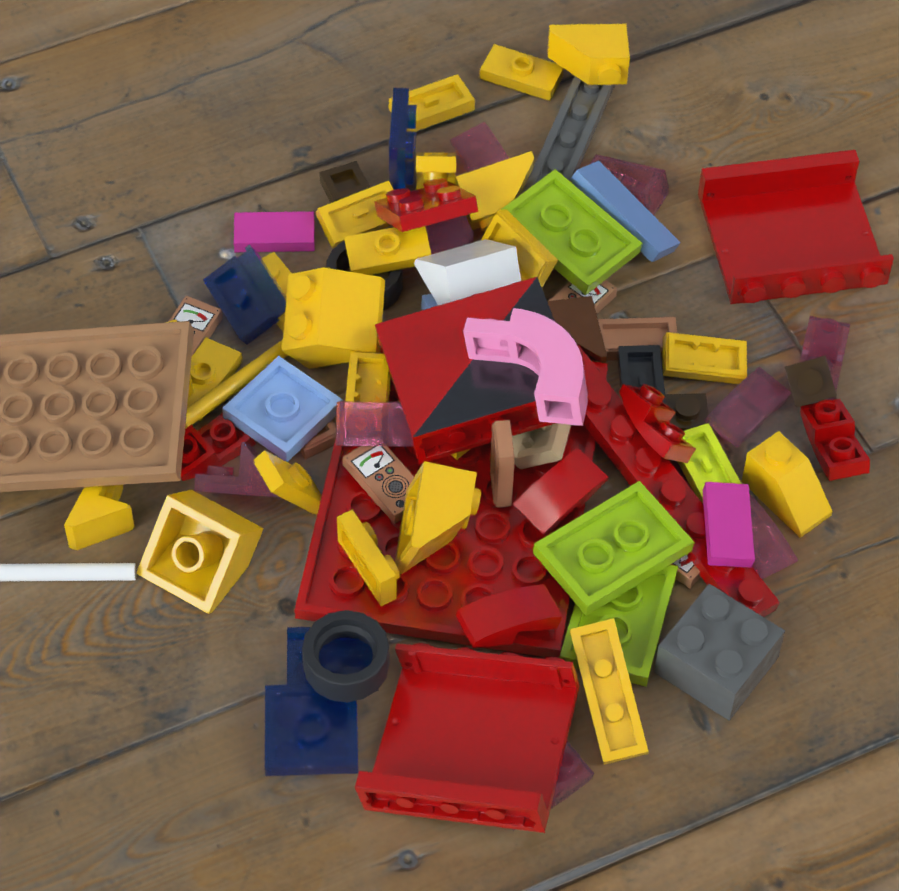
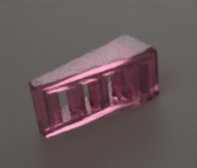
M597 154L594 156L590 164L600 161L617 179L619 177L622 178L620 182L653 215L656 214L669 193V184L665 170Z

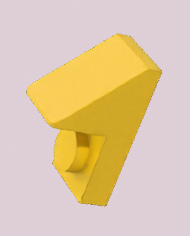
M455 152L416 153V190L424 188L423 184L425 182L439 178L447 179V181L456 185Z
M123 485L83 488L64 524L69 548L80 550L133 530L135 526L132 508L130 505L119 501Z

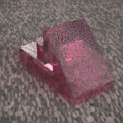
M242 442L239 476L233 475L234 467L208 465L207 473L195 474L194 491L279 497L271 493L256 468L254 459L258 454L248 442Z

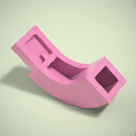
M513 308L510 321L467 318L463 332L469 359L515 363L530 368L539 376L534 393L539 422L583 426L588 403L583 360L575 340L562 326L541 314Z

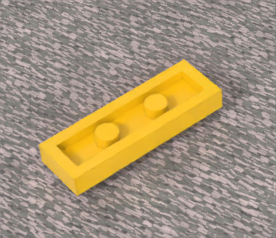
M614 618L570 629L604 765L649 754Z

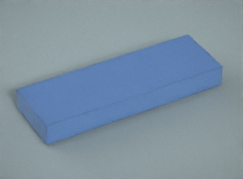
M600 161L577 169L570 179L579 190L643 243L640 251L650 262L673 253L681 243Z

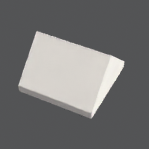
M487 239L417 258L414 262L415 267L438 305L521 281L516 247Z

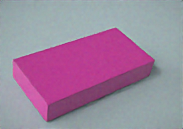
M314 211L234 213V252L315 251Z
M705 482L703 487V504L708 565L752 568L755 555L749 484Z

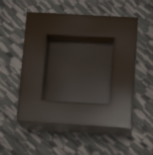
M357 161L320 172V183L330 203L370 188Z
M826 355L785 366L796 407L837 396Z
M706 393L665 394L666 405L675 411L670 423L683 431L709 423Z

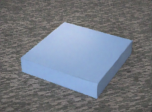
M278 356L222 408L224 419L230 420L235 427L288 462L343 409V399Z

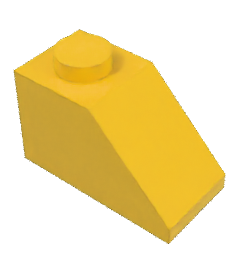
M626 24L549 25L547 49L549 59L588 85L627 84L630 54Z
M532 151L456 176V185L476 196L479 212L466 215L471 231L481 227V230L485 232L497 210H501L520 196L533 170L534 156Z
M780 431L747 453L741 482L749 484V489L799 538L832 516V508L810 460Z

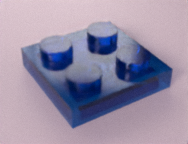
M393 88L389 139V181L394 190L406 188V185H414L415 161H408V159H414V155H416L417 132L409 131V129H416L417 105H409V88Z
M310 684L265 685V776L359 773L357 700L351 702L330 700L317 693Z

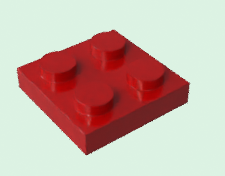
M444 178L429 180L423 184L424 188L410 191L407 188L395 189L387 192L386 198L374 201L377 217L401 232L479 212L475 195Z

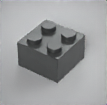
M708 584L659 644L654 673L730 721L778 659L785 630L713 585Z

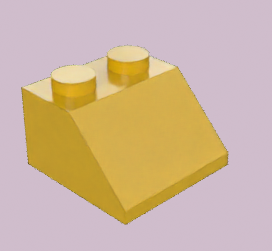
M324 267L288 274L282 351L308 369L349 362L350 352L380 353L381 348L375 324L381 323L383 320L385 280L378 276Z
M423 462L406 490L395 564L400 574H403L450 543L461 528L466 529L470 515H476L480 503L481 489L475 488L477 472Z
M192 489L167 495L136 574L210 614L248 568L264 528Z

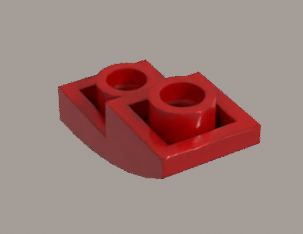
M623 384L619 390L623 404L631 421L644 440L664 459L688 463L696 448L683 439L685 432L670 423L675 411L663 402L664 394L647 384H643L641 388Z
M840 398L822 400L814 404L800 406V415L818 462L829 481L870 473V458L855 437V421Z
M223 413L198 431L191 424L185 429L181 480L193 479L228 463L256 445L255 440L235 427L230 420L224 419Z
M576 448L539 478L513 505L546 537L575 507L580 509L609 477L579 448Z
M545 584L515 588L481 598L459 608L455 615L473 648L512 645L518 632L557 629L563 617Z

